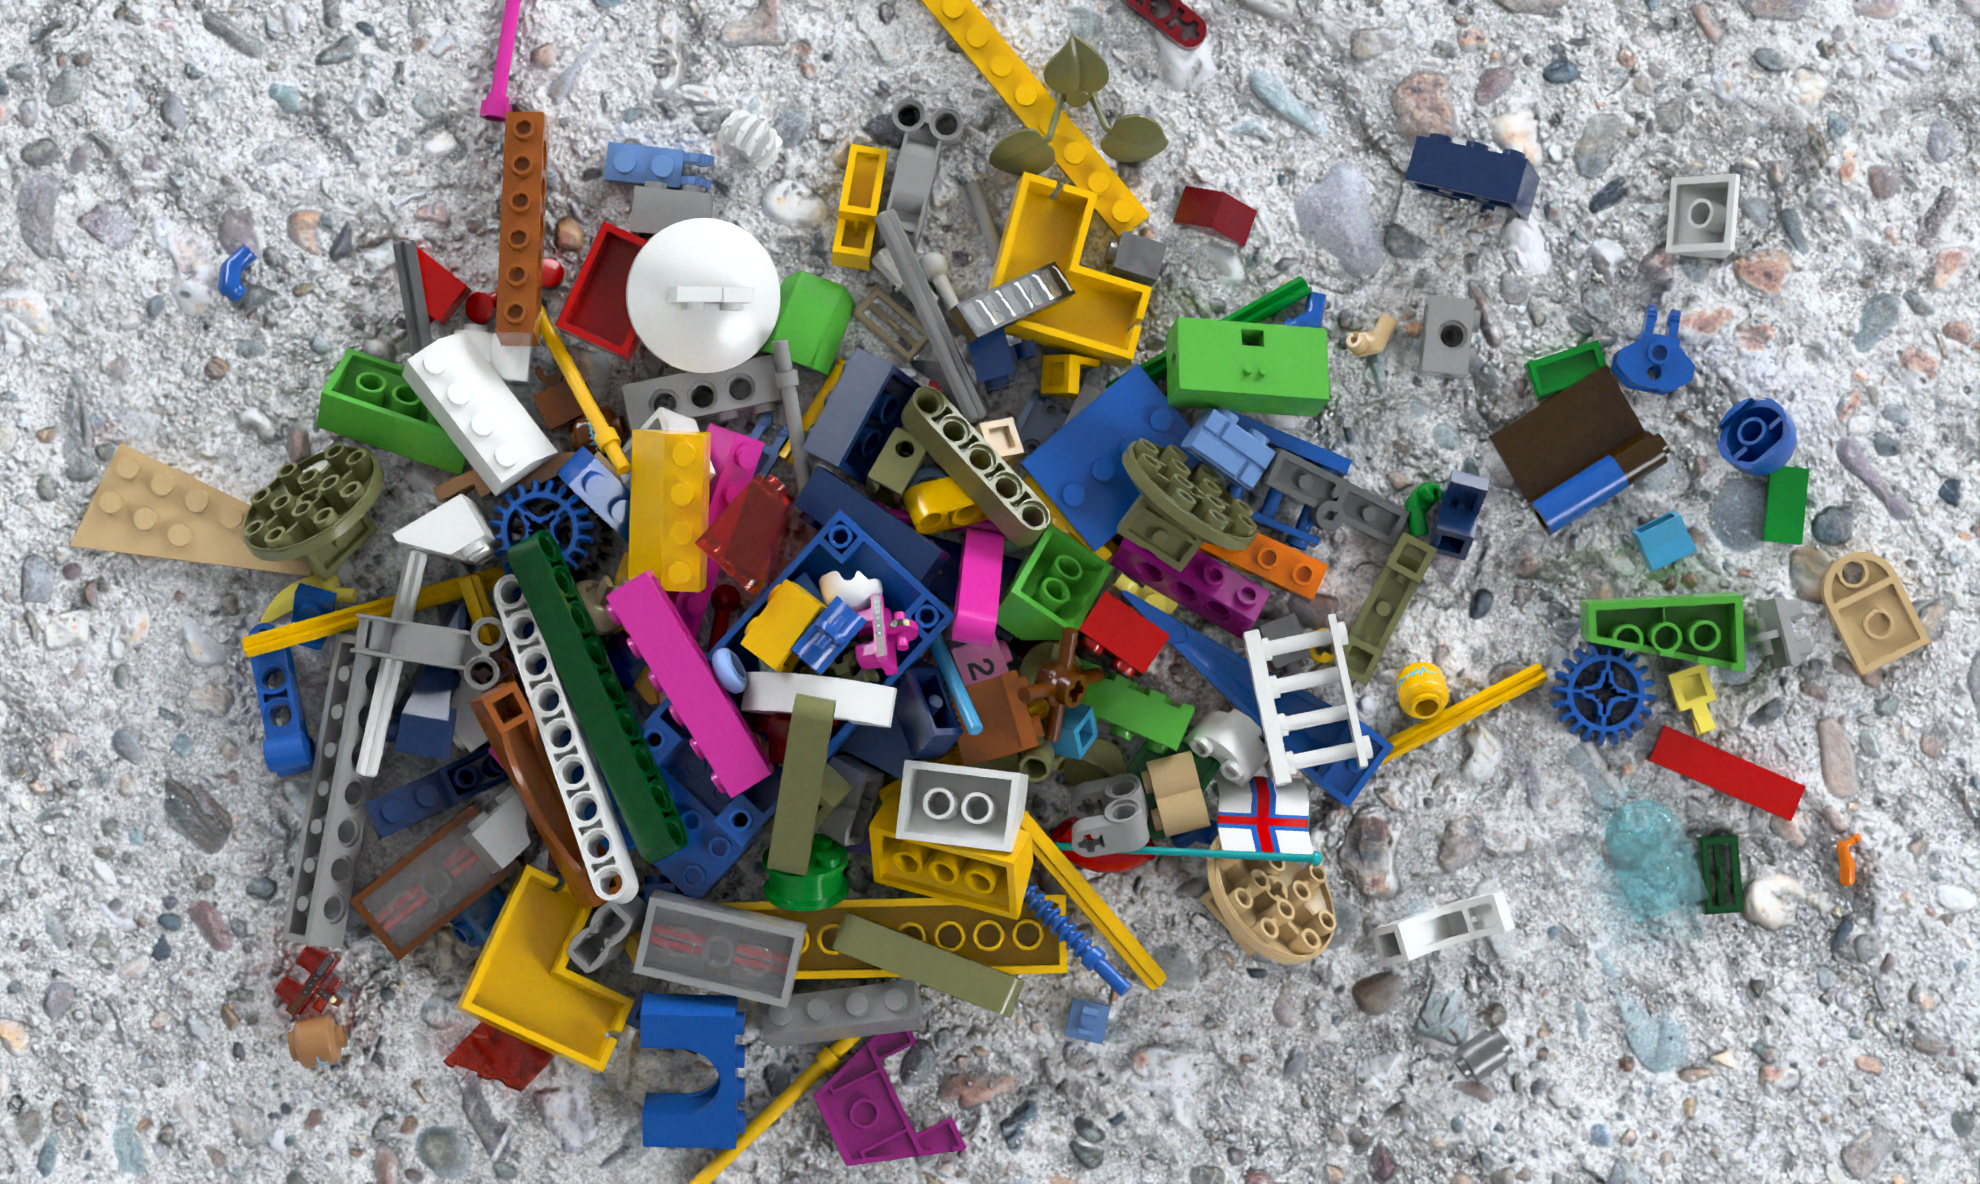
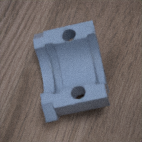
M1037 389L1033 390L1015 424L1024 449L1023 454L1026 456L1030 454L1027 451L1028 446L1039 447L1063 426L1070 410L1040 396L1041 392ZM1048 407H1054L1056 412L1049 414L1047 412Z

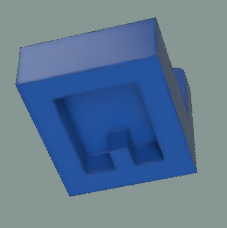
M299 583L294 595L293 616L290 624L335 612L337 593ZM328 636L297 645L321 650Z
M495 886L449 921L453 925L452 931L457 939L472 948L487 941L506 900Z

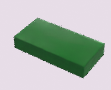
M1599 340L1525 363L1524 367L1535 400H1540L1558 394L1606 364Z
M1784 466L1776 472L1767 475L1761 542L1802 545L1809 468Z

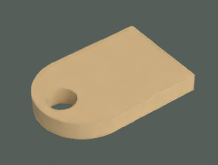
M1854 552L1836 559L1827 568L1820 587L1822 603L1858 676H1863L1931 642L1897 573L1885 559L1869 552ZM1848 562L1857 564L1861 570V578L1856 584L1846 582L1842 576V569Z

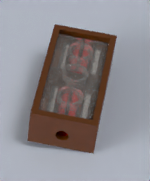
M476 800L353 894L349 901L397 961L405 957L522 864L523 859L518 855L503 870L492 874L462 840L471 831L467 824L483 811Z

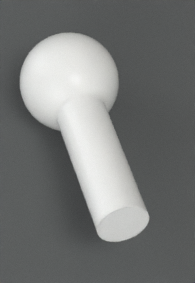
M927 253L921 258L919 264L927 281L934 284L949 313L960 301L946 276L949 270L948 261L940 253Z

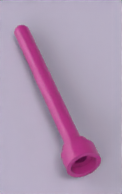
M505 0L491 93L486 95V100L481 101L479 117L485 120L505 123L506 112H511L512 105L508 104L509 97L506 96L521 0Z

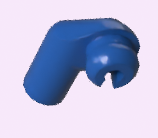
M243 244L220 266L218 289L222 296H226L232 302L238 301L244 296L246 289L240 283L241 272L257 259V256L246 244Z
M1210 820L1211 826L1170 836V839L1176 848L1186 849L1196 841L1211 845L1217 835H1219L1217 821Z

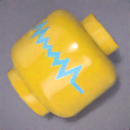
M1427 662L1413 663L1402 669L1396 677L1395 689L1400 707L1405 714L1414 718L1429 719L1439 714L1446 707L1449 699L1445 677L1436 665Z

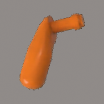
M1858 833L1853 834L1845 842L1840 840L1837 843L1839 882L1843 886L1849 887L1855 882V862L1848 848L1862 840Z

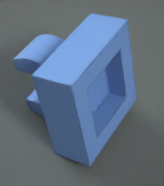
M1072 997L1064 1036L1102 1044L1110 1006Z

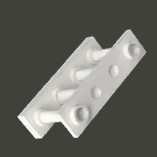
M1335 613L1327 615L1326 623L1328 629L1271 641H1269L1268 637L1261 638L1259 629L1243 633L1245 650L1275 787L1291 784L1290 775L1297 774V769L1356 758L1358 770L1368 767L1367 759L1373 758L1369 735L1362 736L1343 651L1342 645L1349 644L1344 621L1337 623ZM1328 644L1332 646L1336 667L1278 679L1276 675L1269 676L1266 661L1272 660V656ZM1335 682L1340 683L1344 701L1343 705L1285 716L1284 713L1277 714L1274 699L1281 698L1280 694ZM1348 719L1352 738L1351 743L1293 754L1292 751L1285 752L1282 737L1289 736V731Z

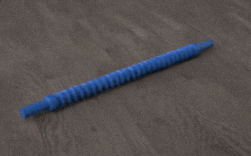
M1029 878L1023 904H1028L1027 911L1034 910L1036 912L1034 917L1036 919L1042 918V925L1044 927L1050 926V933L1053 935L1057 933L1059 935V942L1066 941V949H1074V957H1081V964L1088 971L1094 970L1120 996L1126 994L1132 985L1105 959L1106 953L1099 946L1092 947V939L1085 940L1083 938L1084 932H1077V925L1075 923L1068 924L1069 917L1066 915L1060 916L1061 909H1053V901H1045V893L1041 892L1038 894V886H1030Z

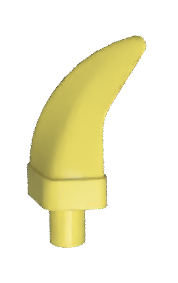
M315 575L302 578L286 587L272 600L265 610L260 623H271L293 611L294 595L299 583L337 593L335 611L339 602L355 604L357 590L356 588L340 587L338 575H331L326 581L318 579Z

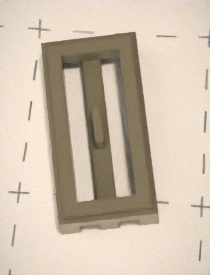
M878 285L852 312V315L909 365L918 353L924 349L926 344L930 342L923 325ZM877 297L920 333L922 335L921 339L917 341L873 301ZM868 308L913 348L907 352L863 312Z

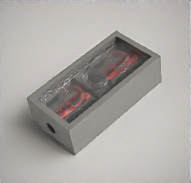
M655 889L649 898L633 973L787 1008L791 1000L808 924Z

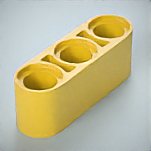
M951 477L914 485L903 495V503L916 531L920 534H932L990 520Z

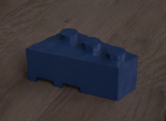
M1430 133L1429 138L1417 135L1405 180L1413 189L1458 202L1460 199L1483 203L1482 208L1494 211L1495 206L1515 210L1518 213V219L1528 221L1540 177L1530 161L1525 158L1526 155L1520 151L1503 149L1502 153L1489 151L1487 145L1479 142L1467 141L1465 146L1452 143V138L1448 136Z

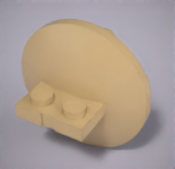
M1219 835L1214 839L1209 850H1222ZM1207 858L1210 888L1199 899L1218 921H1221L1230 932L1231 937L1249 957L1258 952L1278 963L1298 965L1309 962L1327 948L1336 928V920L1331 894L1325 882L1327 875L1321 865L1313 867L1312 863L1302 869L1297 862Z

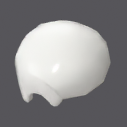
M837 571L827 573L819 580L821 595L827 606L838 596L855 612L871 607L870 596L882 594L883 592L879 579L868 580L860 571H857L854 578L848 581L844 580Z

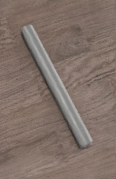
M894 209L883 211L875 217V222L964 418L969 423L977 422L987 416V411Z

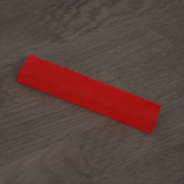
M1665 725L1661 726L1647 759L1649 762L1786 821H1792L1806 787Z

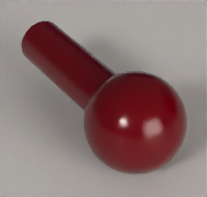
M719 585L711 593L710 602L715 610L707 653L727 633L730 614L735 612L740 606V593L732 585Z

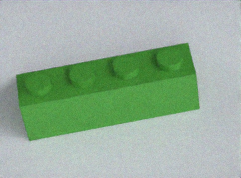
M348 348L321 392L316 427L440 468L444 471L462 475L469 461L404 379L402 373L405 366Z

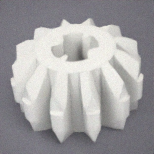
M740 110L739 112L733 111L721 124L716 142L722 148L723 154L728 155L732 162H737L742 168H748L756 173L766 172L770 166H773L779 157L778 154L782 149L781 145L783 142L777 135L776 130L767 125V121H762L756 115H750L748 112Z

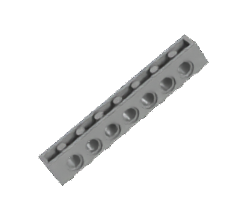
M337 633L282 935L283 940L332 948L343 947L350 908L349 901L352 897L367 814L363 804L369 801L373 777L358 774L356 767L381 663L380 657L351 653L350 648H354L356 636Z

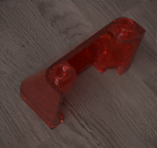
M759 472L695 542L702 551L756 599L762 595L779 575L796 510L792 505L795 499L787 492L789 489L772 474L765 479Z

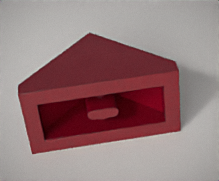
M1185 186L1173 223L1245 247L1257 211L1225 192Z

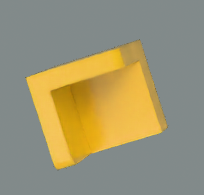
M1072 354L1043 356L1040 394L1076 399L1079 394L1080 369L1100 368L1101 360Z

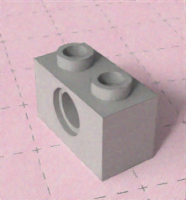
M1429 295L1425 299L1417 375L1463 380L1468 376V370L1474 371L1477 349L1471 348L1472 333H1478L1481 317L1480 310H1475L1476 299ZM1446 328L1455 330L1460 338L1459 345L1456 347L1446 346L1441 340V331Z

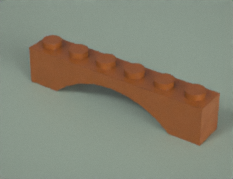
M516 681L501 683L468 702L578 906L595 908L606 901L597 896L593 889L552 766L543 747L535 717ZM600 843L597 845L599 858L607 854V851ZM620 875L614 876L610 881L609 888L612 895L619 892L622 887Z

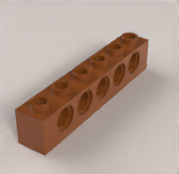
M506 112L495 331L501 346H540L549 125L544 112Z

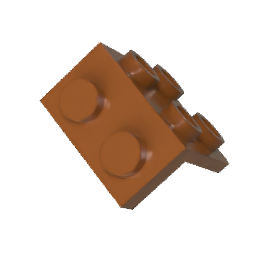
M1013 670L1000 676L965 686L983 726V730L978 735H970L950 691L947 692V695L951 697L949 701L954 703L952 708L956 710L955 715L959 717L957 721L962 723L960 728L964 730L957 743L965 765L974 766L1040 746L1038 738L1045 735L1038 713L1031 715L1028 703L1021 702L1018 697L1019 689L1030 685L1027 675L1020 677L1018 670Z

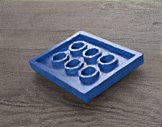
M1135 364L1019 464L1093 552H1096L1117 534L1116 526L1140 495L1122 463V454L1130 443L1143 438L1164 448H1167L1169 444H1173L1183 450L1188 456L1184 465L1189 470H1192L1201 461L1181 447V443L1192 429L1175 407L1168 406L1166 396L1139 364Z

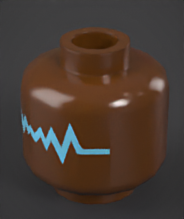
M609 406L599 407L608 426L615 428L621 439L620 447L622 449L624 438H627L629 435L625 418L622 415L618 416ZM585 414L575 418L573 424L569 425L568 430L573 450L577 452L584 446L593 455L598 451L600 452L594 441L595 432Z

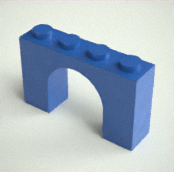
M643 994L640 1011L641 1048L686 1049L697 1052L714 1065L719 1075L716 1081L709 1087L694 1093L646 1092L642 1112L643 1147L736 1149L738 1133L745 1134L746 1110H739V1101H745L746 1078L738 1077V1068H745V1045L738 1044V1035H744L745 1011H738V997L731 995Z

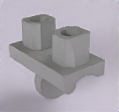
M1785 596L1754 603L1758 615L1757 619H1753L1757 634L1746 637L1748 644L1759 642L1762 655H1768L1772 670L1802 663L1801 659L1811 654L1813 648L1811 640L1806 634L1794 635L1791 622L1802 619L1803 615L1800 600L1785 599Z

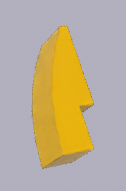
M851 144L832 249V265L865 271L870 270L877 230L875 217L880 211L888 149Z

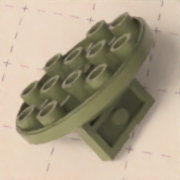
M1140 438L1138 441L1130 443L1122 454L1124 468L1140 495L1116 526L1117 533L1139 547L1148 549L1155 554V557L1179 572L1184 569L1204 542L1236 551L1246 550L1256 538L1257 526L1251 519L1254 513L1253 509L1242 500L1235 499L1217 482L1219 475L1207 465L1200 464L1199 467L1195 466L1192 470H1189L1184 465L1188 456L1179 447L1169 444L1167 448Z
M343 443L334 444L327 451L315 454L299 463L290 462L285 464L277 472L278 477L251 496L250 502L252 505L242 525V538L255 557L265 561L276 562L302 556L315 576L326 581L347 561L346 558L355 550H358L378 531L367 511L374 504L382 489L384 481L383 468L369 450L360 447H346Z

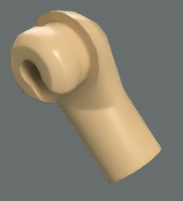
M1381 313L1372 331L1362 333L1355 331L1350 333L1346 338V346L1349 353L1357 357L1381 353L1395 330L1398 320L1390 315Z

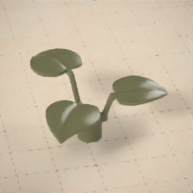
M1072 34L1065 45L1050 58L1044 68V81L1052 90L1058 92L1056 94L1057 102L1046 135L1041 137L1040 133L1033 128L1019 129L1009 133L992 149L989 155V164L994 168L1018 176H1022L1024 171L1038 175L1050 168L1055 160V150L1048 143L1053 139L1064 102H1067L1072 107H1082L1088 101L1091 102L1102 129L1108 133L1101 139V150L1108 157L1116 161L1132 163L1150 159L1167 147L1169 140L1166 138L1160 124L1144 114L1135 113L1122 116L1115 121L1113 126L1107 122L1097 100L1096 92L1103 89L1109 80L1108 66L1091 45L1079 36Z
M1047 640L1033 646L1021 662L1019 676L1027 675L1029 684H1035L1036 676L1044 664L1047 662L1057 663L1061 643ZM1075 655L1073 665L1077 667L1078 672L1083 671V665ZM1045 717L1044 719L1040 720V721H1041V724H1042V727H1043L1044 733H1045V727H1046L1047 717ZM1042 736L1038 738L1040 746L974 766L963 765L964 767L1015 773L1020 771L1022 774L1029 775V781L1040 782L1049 776L1050 770H1057L1058 765L1065 760L1064 774L1066 780L1073 787L1083 782L1129 773L1127 762L1120 749L1111 741L1101 737H1097L1080 760L1061 755L1054 758L1055 751L1053 746Z

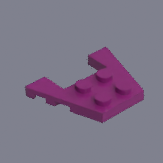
M912 1031L873 1035L812 1095L845 1166L957 1152L966 1149L965 1143L951 1116L914 1133L881 1063V1060L917 1043Z

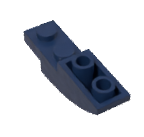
M492 745L363 804L378 839L381 840L407 827H412L509 781L510 779L506 771L488 752Z

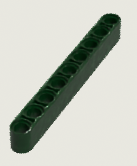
M540 530L508 549L507 557L636 848L645 861L654 864L687 846L688 835L562 552L555 538L546 530Z

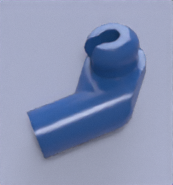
M1310 292L1307 295L1305 312L1294 320L1291 318L1286 319L1282 325L1321 328L1326 295Z

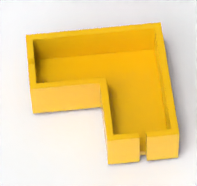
M1024 171L1016 183L988 290L1055 261L1076 293L1062 303L1004 328L1005 334L1024 340L1034 339L1035 343L1078 356L1099 359L1102 363L1125 369L1134 358L1141 327L1138 325L1144 320L1152 287L1079 266L1098 193L1064 184L1054 200L1049 197L1055 190L1057 181Z
M527 864L520 868L455 1010L595 1074L602 1073L617 1043L615 1038L604 1037L607 1032L612 1035L621 1033L635 1000L565 968L570 958L567 955L568 947L573 938L583 930L593 907H579L567 883L558 886L556 892L550 890L556 886L559 879Z

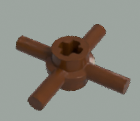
M1072 627L1063 628L1057 663L1047 662L1044 664L1036 676L1035 684L1022 687L1018 691V697L1023 703L1044 698L1045 702L1049 705L1044 739L1049 742L1059 741L1065 706L1068 708L1078 706L1085 697L1088 685L1103 680V672L1099 667L1078 672L1077 667L1073 665L1079 630Z

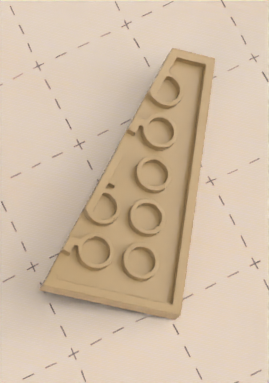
M120 443L69 545L77 548L306 577L314 575L302 556L291 560L273 562L261 560L251 553L242 538V525L251 505Z

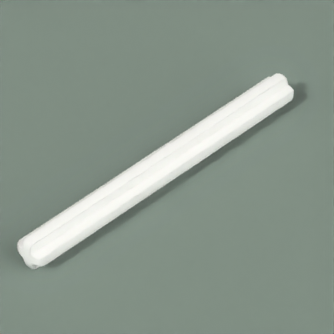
M413 549L406 551L392 610V619L413 622L427 561V554L422 551ZM381 658L356 767V772L360 775L376 777L378 774L403 661Z

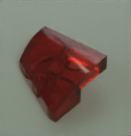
M480 1022L443 1062L451 1068L458 1065L477 1072V1077L488 1081L492 1079L499 1080L506 1087L522 1092L555 1056L484 1022Z

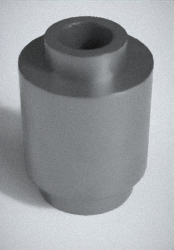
M1495 1027L1491 1031L1485 1029L1457 1048L1458 1058L1454 1060V1063L1466 1080L1473 1077L1479 1082L1508 1062L1507 1057L1514 1053L1503 1033Z

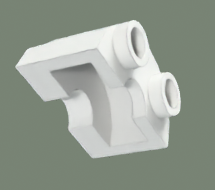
M1218 706L1213 707L1183 740L1198 756L1203 758L1211 756L1217 759L1221 764L1220 771L1223 776L1235 782L1241 788L1248 784L1268 760L1267 748H1264L1259 738L1262 733L1261 728L1250 717L1237 709L1227 713L1219 711Z

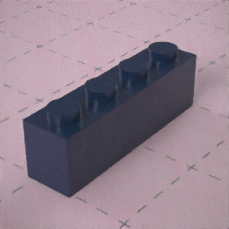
M817 466L793 502L794 506L802 510L799 518L817 530L821 525L825 526L839 510H842L927 590L951 556V554L821 466Z

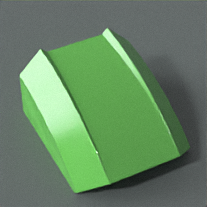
M800 271L784 278L780 286V309L776 324L771 335L757 353L764 356L773 355L775 357L772 341L788 339L792 364L809 369L814 374L828 378L856 303L844 285L805 271Z

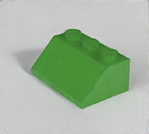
M1049 523L1036 542L1027 551L1002 595L998 606L997 624L1020 640H1061L1063 628L1072 627L1079 630L1113 566Z

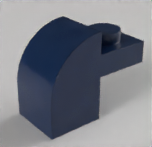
M1452 470L1448 482H1445L1443 486L1442 496L1438 502L1429 545L1438 549L1437 554L1465 561L1475 537L1478 514L1487 495L1490 479Z

